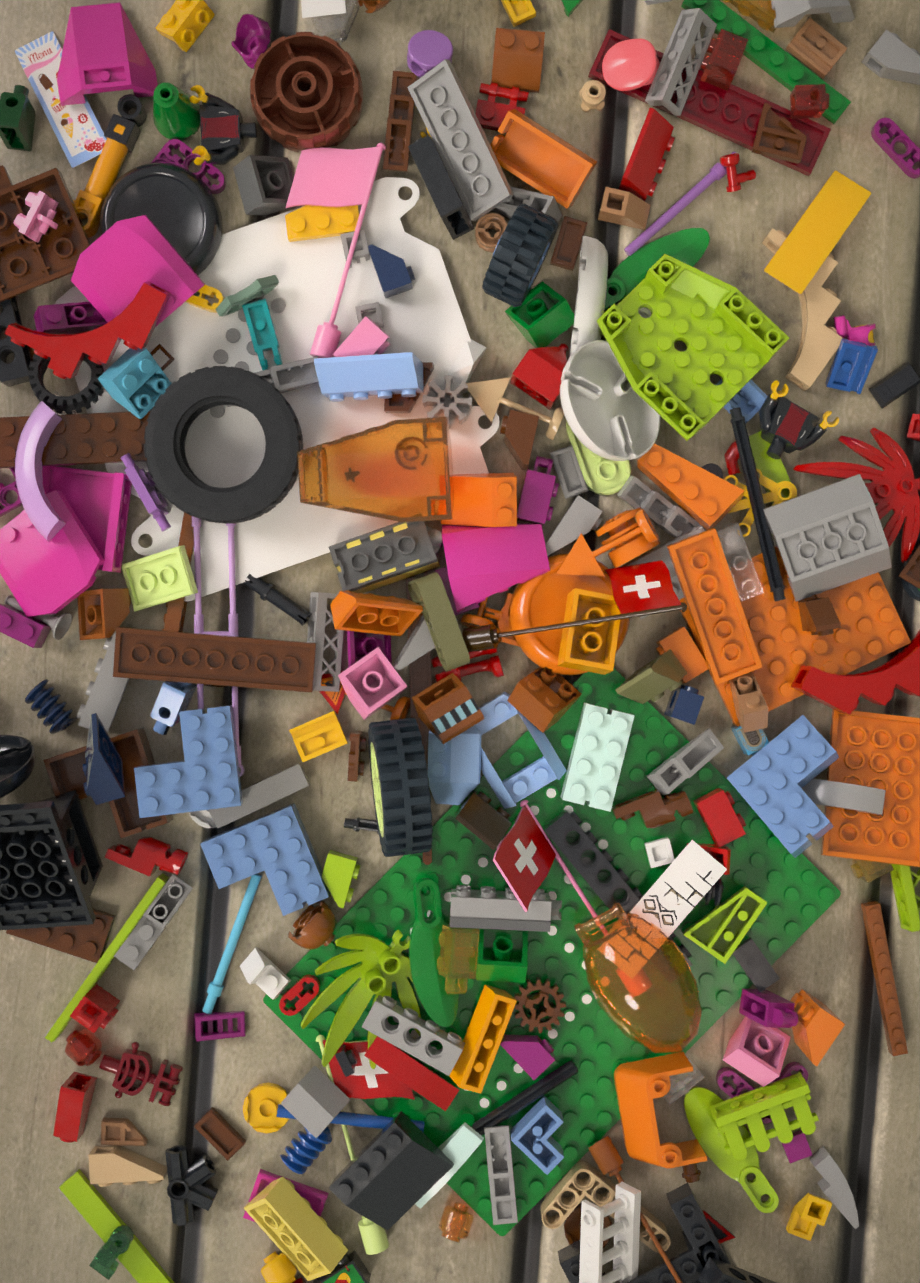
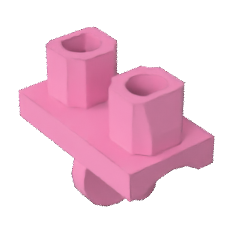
M41 191L38 194L28 193L25 199V204L30 207L27 216L20 213L13 222L19 228L20 233L37 243L42 234H46L49 226L53 229L58 227V224L52 220L57 213L55 209L59 203Z

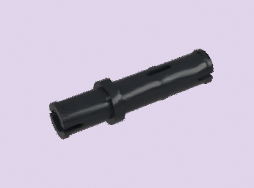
M251 574L247 576L249 581L245 580L243 584L258 593L260 599L269 601L302 626L308 621L307 617L310 618L311 612H308L278 591L273 583L268 584L260 577L255 578Z

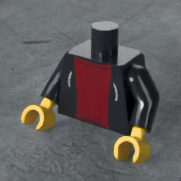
M195 85L190 90L195 91L198 97L192 95L189 97V100L193 104L202 101L203 105H199L201 146L195 147L192 151L193 154H199L201 157H196L194 163L201 165L206 161L209 164L225 165L244 151V138H257L256 122L243 123L241 113L235 106L217 96L205 93L202 86Z
M778 380L771 384L772 394L767 396L759 410L760 428L762 429L761 438L770 443L766 454L777 460L780 459L783 451L790 454L796 450L802 451L811 446L827 431V427H834L839 422V417H836L833 422H827V417L832 414V411H826L823 414V421L819 423V417L783 397L789 390L786 384L783 385L782 390L776 391L780 383Z

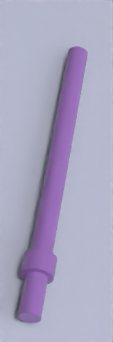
M716 163L709 170L710 173L624 249L626 254L631 256L715 180L719 181L727 174L726 167Z

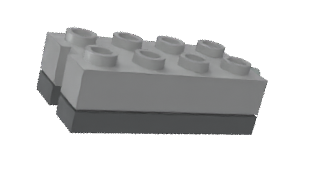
M457 885L456 889L451 888L450 927L550 932L551 920H561L559 909L562 908V900H551L549 893H544V889L536 890L529 904L528 911L525 912L510 887L505 888V891H495L496 888L492 886H482L481 890L471 889V886Z

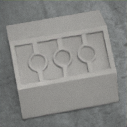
M860 474L763 509L789 577L787 579L795 601L892 567L889 546L878 513Z

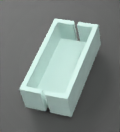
M584 702L560 797L562 800L584 805L586 800L589 807L611 812L634 715L610 709L609 714H607V708Z

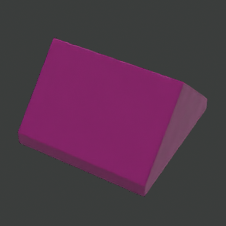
M347 631L348 668L377 647H379L392 665L391 635Z

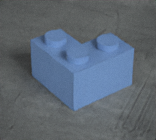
M543 1096L510 1130L511 1141L548 1175L564 1158L562 1146L551 1136L564 1121L562 1112L549 1099Z

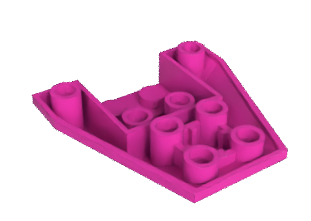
M120 2L71 7L57 76L61 106L86 103L85 94L133 89L134 95L138 98L154 96V90L158 86L156 70Z

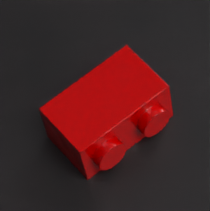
M717 788L693 801L714 843L718 847H722L746 834L743 829L746 826L741 814H736L732 808L735 802L729 791L724 792L723 789Z

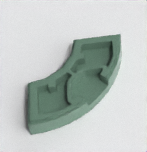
M276 275L259 278L245 289L227 296L216 308L219 317L243 309L242 305L257 297L261 299L279 283Z

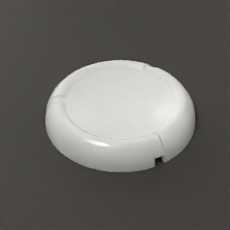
M595 340L578 348L570 356L563 369L560 385L561 405L571 430L586 448L605 459L626 461L644 455L652 448L658 437L661 416L632 389L607 341Z

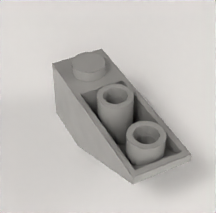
M886 29L867 53L862 63L881 78L920 85V53L913 48H909L897 34L891 33Z

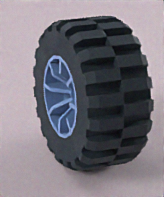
M526 204L517 207L496 245L485 274L482 288L486 294L513 307L522 305L541 269L556 234L558 222L555 218Z

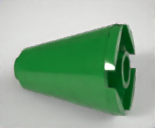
M161 83L154 90L153 121L157 130L165 138L183 141L198 131L200 127V107L198 103L193 104L190 102L189 97L191 95L171 83Z

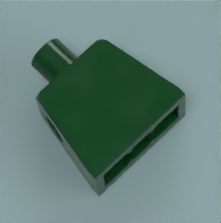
M15 85L13 93L3 92L1 94L0 137L7 149L31 151L36 114L28 98L29 89L22 85Z

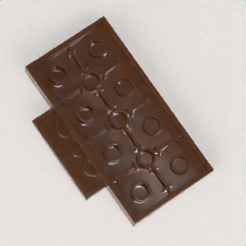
M0 166V302H3L73 273L80 254L91 245L62 173L57 168L13 185L6 167ZM41 191L59 203L55 209L57 213L52 220L58 224V227L53 229L49 226L46 234H42L37 243L20 233L19 228L13 222L20 213L27 216L30 207L25 204L28 193L38 194Z

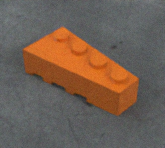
M655 443L637 461L638 469L706 530L714 528L743 498L745 490Z

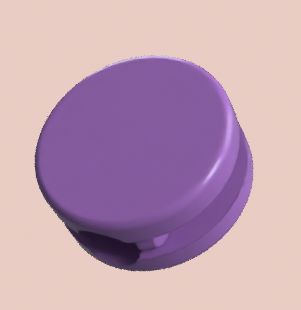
M424 30L416 33L410 39L407 64L416 76L421 78L445 59L450 60L452 64L453 46L444 34L433 30Z

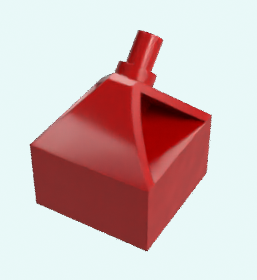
M562 343L559 347L529 349L512 373L510 383L551 410L560 397L561 376L567 363L566 352L568 351V346Z

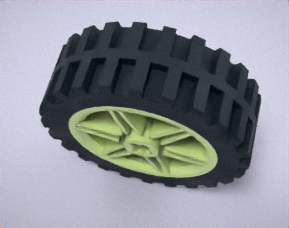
M415 718L371 722L368 729L370 772L375 816L382 852L385 857L429 852L432 848L433 833L431 796L419 725Z

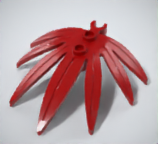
M876 428L870 430V433L884 453L870 444L847 436H840L838 438L840 442L882 468L883 471L846 462H816L797 465L793 468L794 471L839 479H846L860 474L863 480H870L871 483H865L873 499L874 505H877L875 508L879 519L881 520L890 510H893L892 516L883 528L889 547L896 539L904 522L901 561L905 562L908 560L920 531V498L918 491H920V477L914 479L913 469L907 455L890 436Z

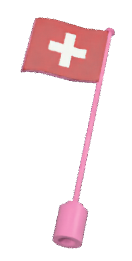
M522 800L520 802L521 811L513 827L498 845L493 862L524 911L527 912L534 893L548 875L556 858L607 939L610 934L527 804L529 801ZM620 968L616 969V973L631 997L640 995L652 985L643 968L639 970L633 979Z

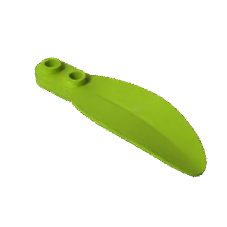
M696 1086L689 1089L684 1097V1109L690 1127L705 1153L722 1172L742 1185L759 1211L763 1213L773 1212L778 1207L779 1198L760 1169L755 1145L746 1148L747 1157L742 1161L735 1160L732 1154L727 1155L724 1146L728 1145L724 1132L719 1133L709 1108L724 1100L714 1092L703 1087ZM744 1125L738 1127L742 1139L751 1137ZM753 1173L755 1178L747 1180V1175ZM767 1194L769 1199L762 1201L761 1196Z

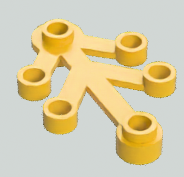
M756 469L759 474L760 485L771 491L762 494L764 504L773 502V506L797 497V489L793 483L789 481L776 483L762 475L759 469ZM728 475L724 480L733 478L735 486L745 490L743 496L746 499L740 500L728 513L750 508L742 522L735 528L738 536L746 537L750 534V526L754 521L747 487L740 483L736 476ZM784 488L789 490L787 498H783L780 494ZM741 525L747 527V533L744 535L738 531Z

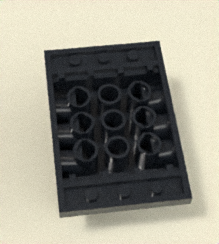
M76 790L37 802L0 805V930L94 924L96 916L89 898L103 865Z

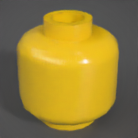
M274 1251L263 1259L265 1265L261 1268V1274L266 1283H292L296 1280L294 1276L297 1273V1268L283 1252L278 1255Z

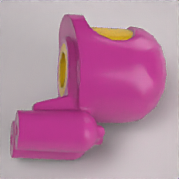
M844 315L833 317L834 328L839 336L842 338L846 337L847 340L865 343L868 346H875L873 329L876 328V323L851 327Z

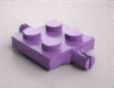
M130 453L122 456L121 460L127 468L124 471L148 513L156 519L162 532L171 528L165 515L169 514L166 509L168 502L162 493H157L152 475H150L149 471L146 472L143 468L140 469L136 466Z

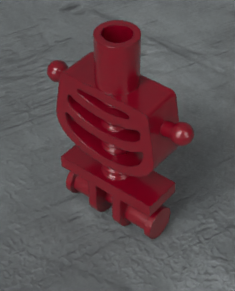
M138 1042L132 1043V1049H127L123 1053L121 1060L104 1054L99 1069L116 1074L112 1084L114 1088L118 1089L115 1092L116 1098H121L123 1093L135 1096L149 1082L151 1085L154 1084L149 1102L153 1103L159 1091L163 1094L158 1103L163 1106L171 1105L172 1095H175L177 1091L173 1085H178L180 1082L178 1077L183 1070L182 1066L171 1064L170 1074L165 1073L169 1061L164 1059L158 1075L152 1073V1058L147 1052L138 1050ZM142 1061L145 1064L146 1071L141 1069ZM128 1076L132 1077L129 1083L124 1082ZM138 1079L140 1081H143L142 1084L137 1087L132 1086Z

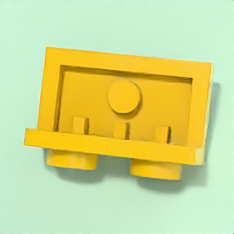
M176 0L169 11L163 15L155 29L162 36L174 41L182 51L187 52L215 14L204 0Z

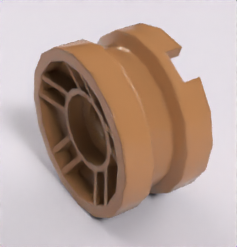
M489 213L482 216L477 222L475 238L479 247L484 251L494 252L500 237L507 227L505 218L500 214ZM490 229L496 230L494 237H491V234L488 233Z

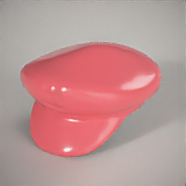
M645 39L624 40L612 46L607 51L602 63L603 77L606 83L619 91H631L652 84L660 65L654 46Z

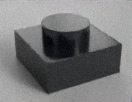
M343 1044L335 1056L345 1077L355 1073L357 1059L352 1049L347 1050L345 1044Z

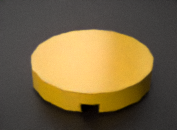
M269 1082L258 1084L252 1088L246 1096L243 1105L246 1122L257 1132L267 1134L280 1130L289 1120V1118L277 1117L278 1104H281L288 1095L287 1091L278 1084Z

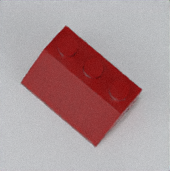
M651 107L618 189L630 192L643 201L646 200L647 195L653 196L657 186V182L653 181L656 173H662L666 160L662 158L665 150L670 152L675 137L671 136L674 127Z

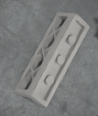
M700 8L681 11L645 99L650 106L663 105L675 116L681 115L717 26ZM702 23L707 27L703 37H701L700 33ZM695 44L696 55L694 60H692L691 48ZM686 67L687 77L685 82H682L681 73L683 68ZM675 90L677 91L678 98L676 105L670 101Z
M311 592L309 612L312 614L308 621L307 642L316 643L313 691L339 692L340 679L338 675L341 672L344 630H336V634L331 639L325 634V626L331 621L334 624L333 616L327 610V598L335 599L338 594ZM330 646L335 651V657L331 662L327 663L323 658V651ZM328 670L333 675V685L321 686L322 675Z

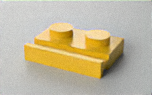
M335 711L289 730L302 762L348 743Z

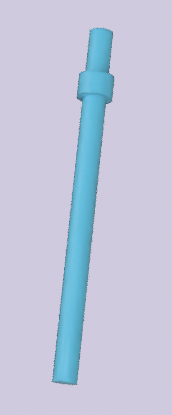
M259 874L252 875L214 980L208 986V996L202 1010L204 1013L212 1014L217 997H220L224 986L222 983L262 877Z

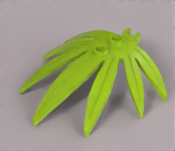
M397 930L392 936L393 941L390 945L366 934H350L335 940L336 946L355 950L339 954L327 960L315 970L316 975L361 962L335 979L315 1000L301 1022V1028L304 1029L357 980L341 1003L331 1024L322 1056L323 1067L328 1065L361 1017L373 994H376L373 1004L379 995L391 997L392 982H396L397 993L403 1009L410 1008L416 1011L418 1017L421 1018L415 994L407 979L409 977L413 982L409 957L401 953L409 948L410 936H407L404 941L400 942L399 940L403 934L400 930ZM414 1028L417 1034L421 1036L420 1031ZM368 1031V1049L377 1037V1035ZM369 1060L371 1068L375 1069L377 1064Z

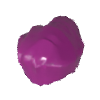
M243 14L237 23L235 41H232L231 44L251 69H254L258 57L261 53L264 54L267 51V46L270 43L271 29L268 22L253 14Z

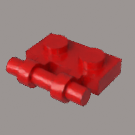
M493 82L491 84L481 83L479 93L489 95L488 101L481 99L477 101L475 114L482 128L498 131L509 110L516 109L525 115L526 108L517 107V101L527 102L529 92L521 91L519 87L514 86L512 89L500 87L498 83ZM496 96L510 99L509 105L496 103Z

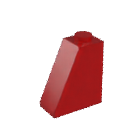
M73 1072L64 1082L59 1092L53 1136L59 1137L61 1141L67 1143L77 1142L84 1133L98 1077Z

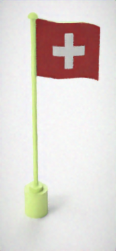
M318 1035L316 1042H319L323 1056L326 1039L323 1035ZM368 1040L343 1042L347 1050L352 1049L357 1059L355 1073L345 1077L335 1055L326 1066L328 1078L349 1098L402 1097L415 1100L410 1087L378 1065H376L375 1069L371 1068L369 1059L364 1056L368 1050ZM341 1125L352 1161L355 1155L347 1125ZM362 1216L358 1226L366 1254L373 1255L385 1251L389 1247L385 1229Z

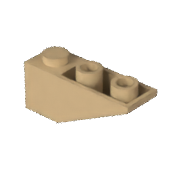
M120 1145L94 1146L88 1155L90 1184H98L101 1187L121 1182L123 1185H133L138 1181H147L149 1184H155L164 1180L167 1175V1166Z

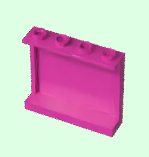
M42 466V484L45 494L54 490L62 491L104 558L103 565H99L97 570L121 573L132 483L127 474Z

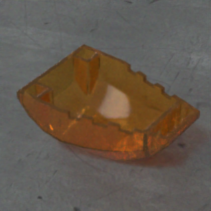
M447 417L394 420L297 452L300 503L398 522L453 519L452 445Z

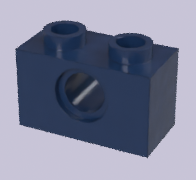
M681 685L680 688L672 691L664 715L695 725L704 696L698 695L699 690L696 688Z

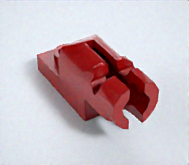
M142 837L138 840L133 853L130 852L131 849L129 847L117 844V846L113 845L108 848L104 858L150 877L155 873L157 866L161 871L176 875L180 874L189 853L177 849L171 855L170 844L152 837Z

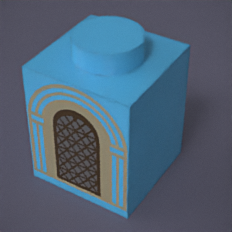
M741 725L731 727L740 748L746 755L751 754L754 756L769 743L763 729L743 733Z

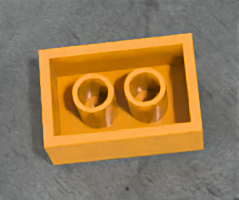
M575 588L567 596L564 623L621 613L614 601L613 595ZM620 620L563 628L557 666L604 675L612 672L614 669Z

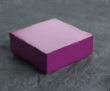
M802 1130L793 1133L791 1142L782 1143L790 1164L813 1155Z

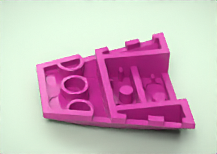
M442 524V539L449 582L457 613L475 602L478 604L486 600L487 597L495 593H502L517 583L522 584L550 571L541 524H517V526L509 527Z

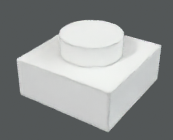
M668 837L644 843L651 868L666 865L675 860Z

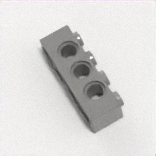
M379 995L362 1028L449 1076L463 1051L465 1043L462 1041V1038L453 1032L446 1033L432 1020L425 1021L421 1019L416 1011L410 1008L403 1009L396 1005L397 1002L393 998ZM395 1016L399 1020V1024L391 1025L387 1017ZM409 1029H418L421 1036L417 1038L412 1037L409 1034ZM437 1040L441 1042L443 1048L436 1050L432 1048L430 1042Z

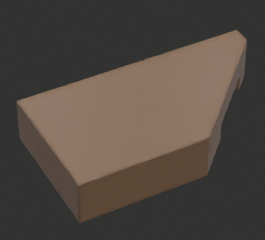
M103 1118L101 1120V1145H147L148 1139L128 1118Z

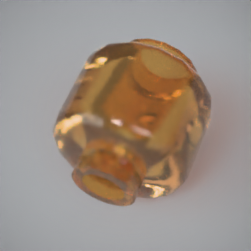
M455 1202L454 1206L448 1205L444 1208L438 1226L442 1231L441 1236L459 1243L461 1239L468 1237L474 1220L473 1215L468 1212V1206Z

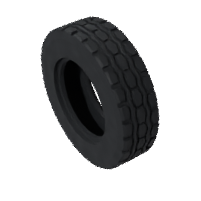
M213 366L211 368L197 369L193 373L189 372L180 377L177 382L174 381L165 389L166 392L161 394L155 402L154 410L151 409L147 419L148 426L145 427L144 434L146 464L150 475L153 477L152 480L159 491L186 514L208 522L225 524L253 520L268 513L278 503H281L294 486L300 473L303 457V436L294 410L280 391L261 376L232 366ZM220 405L238 406L251 412L262 426L266 442L263 461L255 474L247 481L227 488L212 487L201 481L191 470L185 454V441L191 424L204 411Z

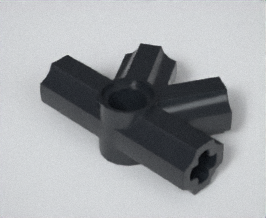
M176 1145L165 1151L169 1183L167 1194L170 1197L173 1224L182 1226L195 1220L194 1205L209 1211L218 1189L204 1183L216 1174L214 1163L210 1157L204 1154L189 1165L188 1147ZM181 1182L185 1188H179L175 1183Z

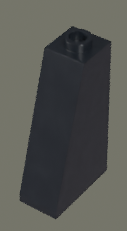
M430 135L420 138L409 145L408 148L452 239L454 240L475 229Z

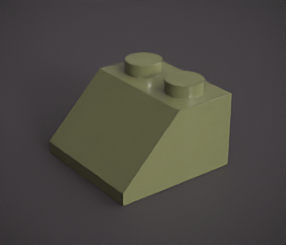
M670 649L636 670L615 691L619 695L641 704L650 699L652 702H655L665 695L663 691L668 688L670 691H673L682 685L681 679L687 672Z

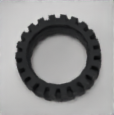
M34 354V362L30 361L29 364L30 371H28V377L37 399L40 402L43 401L52 410L54 409L56 413L62 414L65 411L66 414H72V410L81 413V408L85 407L87 410L91 408L90 403L96 404L99 400L98 395L102 396L104 392L103 385L98 380L104 373L103 365L92 362L88 359L89 355L86 354L84 361L90 366L91 380L80 393L71 396H56L45 388L43 379L51 360L50 357L45 359Z

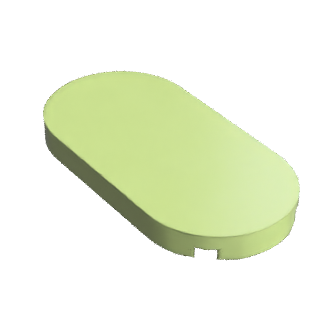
M566 420V432L570 444L573 446L587 487L594 493L604 496L618 493L630 477L631 465L629 460L613 461L593 453L579 441Z

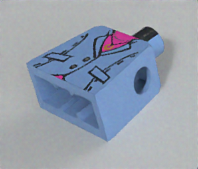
M171 681L163 683L150 715L151 718L157 720L153 728L155 732L167 735L169 728L180 722L179 712L186 711L197 688V684Z

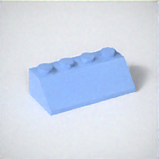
M413 352L314 359L321 393L333 402L344 401V397H353L354 400H367L368 396L377 395L380 399L392 398V394H402V397L417 396L416 393H424L423 363Z

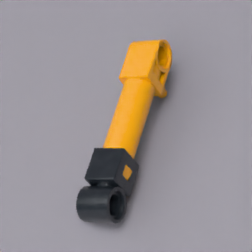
M124 95L118 101L117 109L121 116L113 114L104 134L107 140L84 191L80 190L76 200H73L80 219L88 218L87 224L83 226L88 238L94 236L99 229L103 201L114 184L127 153H132L141 132L138 127L143 125L147 119V112L139 98L135 95ZM131 108H137L134 114H128Z

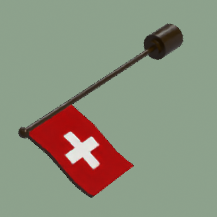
M660 560L605 570V573L611 580L614 601L621 614L501 632L494 624L464 628L462 637L469 653L495 649L501 643L502 637L679 610L685 612L687 605L684 602L680 603L673 590L670 572L666 564Z

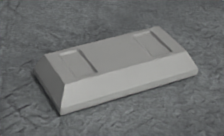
M571 445L550 452L565 499L587 492L588 488L574 446Z

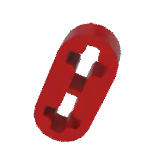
M309 974L298 980L282 996L279 1003L281 1012L285 1015L293 1016L303 1009L319 992L320 981L318 978ZM304 982L307 984L314 983L312 988L314 991L307 990L302 994L301 991L305 986ZM297 996L299 999L295 1003L296 1008L292 1006L287 1008L285 1006L287 1003L286 999L291 1001Z

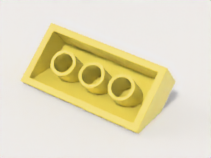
M284 1177L272 1181L244 1207L246 1212L308 1281L330 1274L348 1251L343 1245L342 1239L327 1227L326 1221L312 1210L310 1203L301 1197L295 1190L292 1182Z

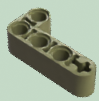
M435 572L408 582L407 586L411 599L415 603L419 602V605L423 607L422 613L444 670L447 672L470 663L467 647L439 574Z

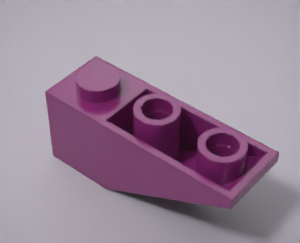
M90 302L38 306L33 315L36 330L50 334H77L94 330L108 323Z

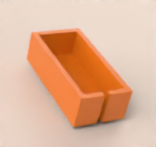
M509 110L498 129V132L501 134L496 135L490 144L500 166L541 193L555 197L556 202L566 209L573 206L595 168L597 161L518 110Z

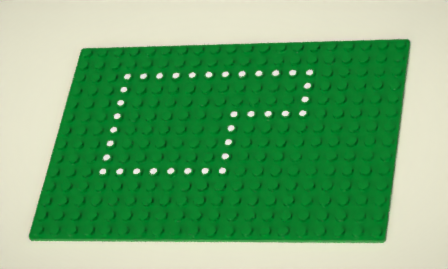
M615 668L606 675L593 672L583 673L572 684L582 695L557 723L544 732L567 770L584 702L607 708V714H609L610 709L634 715L612 806L656 789L647 778V775L689 743L648 701L641 704L619 695L615 691L626 680ZM527 730L493 764V767L503 781L543 757V754ZM707 762L693 776L685 779L669 793L685 791L693 813L682 817L675 810V821L657 828H646L639 811H635L634 817L622 820L621 817L616 819L612 809L609 812L589 807L586 800L584 805L562 800L560 796L566 773L559 780L555 779L522 799L529 801L527 804L542 828L563 810L566 809L569 813L574 811L583 822L579 826L585 833L590 830L598 840L595 844L600 851L605 849L614 861L611 862V865L615 870L621 868L629 878L626 882L631 889L636 887L644 896L672 864L669 863L651 868L644 843L668 837L674 859L678 857L691 840L696 843L715 844L693 801L717 788L723 789L724 792L729 791L735 802L732 808L736 814L740 813L745 821L746 826L743 829L746 834L725 845L731 849L729 875L723 874L721 876L724 887L720 904L744 886L768 902L740 944L751 937L771 966L841 895L840 891L802 853L796 858L790 854L736 788L710 762ZM483 774L480 777V784L474 791L477 793L483 791L492 799L491 805L496 809L499 806L504 809ZM521 801L517 802L516 806L505 809L511 815L509 819L512 822L506 834L513 827L521 811ZM462 802L460 805H453L432 826L431 864H424L423 853L403 855L336 923V928L333 932L335 937L332 942L327 946L322 945L317 949L309 950L286 974L291 981L279 996L272 1000L266 994L263 1002L322 1060V1052L319 1042H316V1037L323 1035L327 1039L331 1024L341 1003L357 980L304 1029L301 1028V1022L319 995L340 975L361 962L316 975L315 970L327 960L339 954L355 950L336 946L335 940L350 934H366L382 940L387 945L392 943V936L397 930H400L403 934L399 940L400 942L404 941L407 936L411 937L416 919L413 886L421 878H429L436 882L439 887L442 918L450 930L457 958V1014L454 1023L449 1027L440 1026L441 1030L446 1033L453 1032L459 1035L463 1041L485 984L505 990L512 997H514V993L521 994L519 986L523 985L526 988L528 986V979L532 983H536V978L539 977L541 983H544L548 978L550 986L557 984L559 987L557 992L563 991L564 997L561 1000L566 1002V1007L560 1008L564 1011L565 1016L557 1017L560 1022L559 1025L552 1023L551 1031L547 1027H543L542 1033H539L538 1027H534L531 1032L529 1031V1024L523 1027L520 1025L522 1017L515 1018L514 1013L518 1010L513 1009L504 1033L507 1035H537L542 1041L544 1039L548 1040L554 1047L555 1061L535 1080L522 1069L501 1045L498 1048L481 1094L459 1088L448 1075L409 1054L459 1089V1092L446 1111L413 1089L415 1100L402 1097L362 1099L378 1116L394 1118L402 1111L410 1120L424 1121L423 1133L439 1147L463 1123H467L472 1128L473 1123L572 1060L578 1067L579 1072L543 1095L562 1112L564 1121L551 1135L562 1146L564 1158L548 1175L511 1141L510 1130L542 1097L498 1125H509L517 1219L519 1222L589 1151L588 1148L597 1143L621 1119L614 1081L615 1069L623 1063L678 1052H684L685 1054L741 997L742 989H749L753 983L733 954L724 964L683 935L684 930L715 908L714 899H711L709 905H705V897H703L673 931L676 935L673 938L674 942L678 946L683 944L691 954L688 959L693 965L669 983L649 959L642 968L652 982V985L640 995L631 997L616 973L618 967L598 950L606 940V937L556 858L548 875L538 889H544V893H549L551 900H562V908L559 909L561 920H551L550 932L528 931V967L525 983L476 980L479 929L450 927L451 888L456 889L457 885L471 886V889L481 890L482 886H492L496 888L495 891H505V888L509 887V885L493 862L497 847L493 850L455 819V812L463 804ZM570 831L566 835V840L570 843H574L579 839V833L576 831ZM547 834L608 933L611 934L620 922ZM584 851L582 860L586 862L591 861L595 855L594 851ZM607 869L600 870L597 878L599 880L608 879L610 871ZM427 886L421 889L422 894L427 892ZM616 889L613 893V898L622 899L625 896V889ZM430 910L424 913L425 918L430 916ZM668 945L663 946L660 950V955H669L672 947ZM409 948L401 953L409 957ZM309 974L316 976L320 981L318 994L297 1014L293 1016L283 1014L279 1007L282 996L303 976ZM407 977L415 994L421 1019L425 1021L432 1020L424 1010L413 982ZM304 982L305 986L301 993L304 994L307 990L313 992L314 983L307 984ZM392 982L391 998L397 1002L396 1005L402 1007L397 993L396 982ZM534 990V991L530 992L529 994L536 993V992H538V990ZM549 993L548 1000L556 1005L554 997ZM373 994L345 1041L368 1040V1030L362 1028V1025L372 1008L376 994ZM296 996L291 1001L286 999L287 1003L285 1006L287 1008L291 1006L296 1008L295 1003L299 998ZM543 998L539 1004H535L536 1011L540 1006H544ZM523 1005L524 1012L527 1016H530V1009ZM395 1016L388 1017V1022L391 1025L399 1024V1020ZM545 1016V1017L541 1018L540 1020L546 1019V1018H548L549 1016ZM414 1028L409 1029V1034L412 1037H420ZM437 1040L430 1042L432 1048L436 1050L443 1048L441 1042ZM484 1134L482 1135L484 1139L449 1179L447 1184L499 1236H505L517 1223L493 1225Z

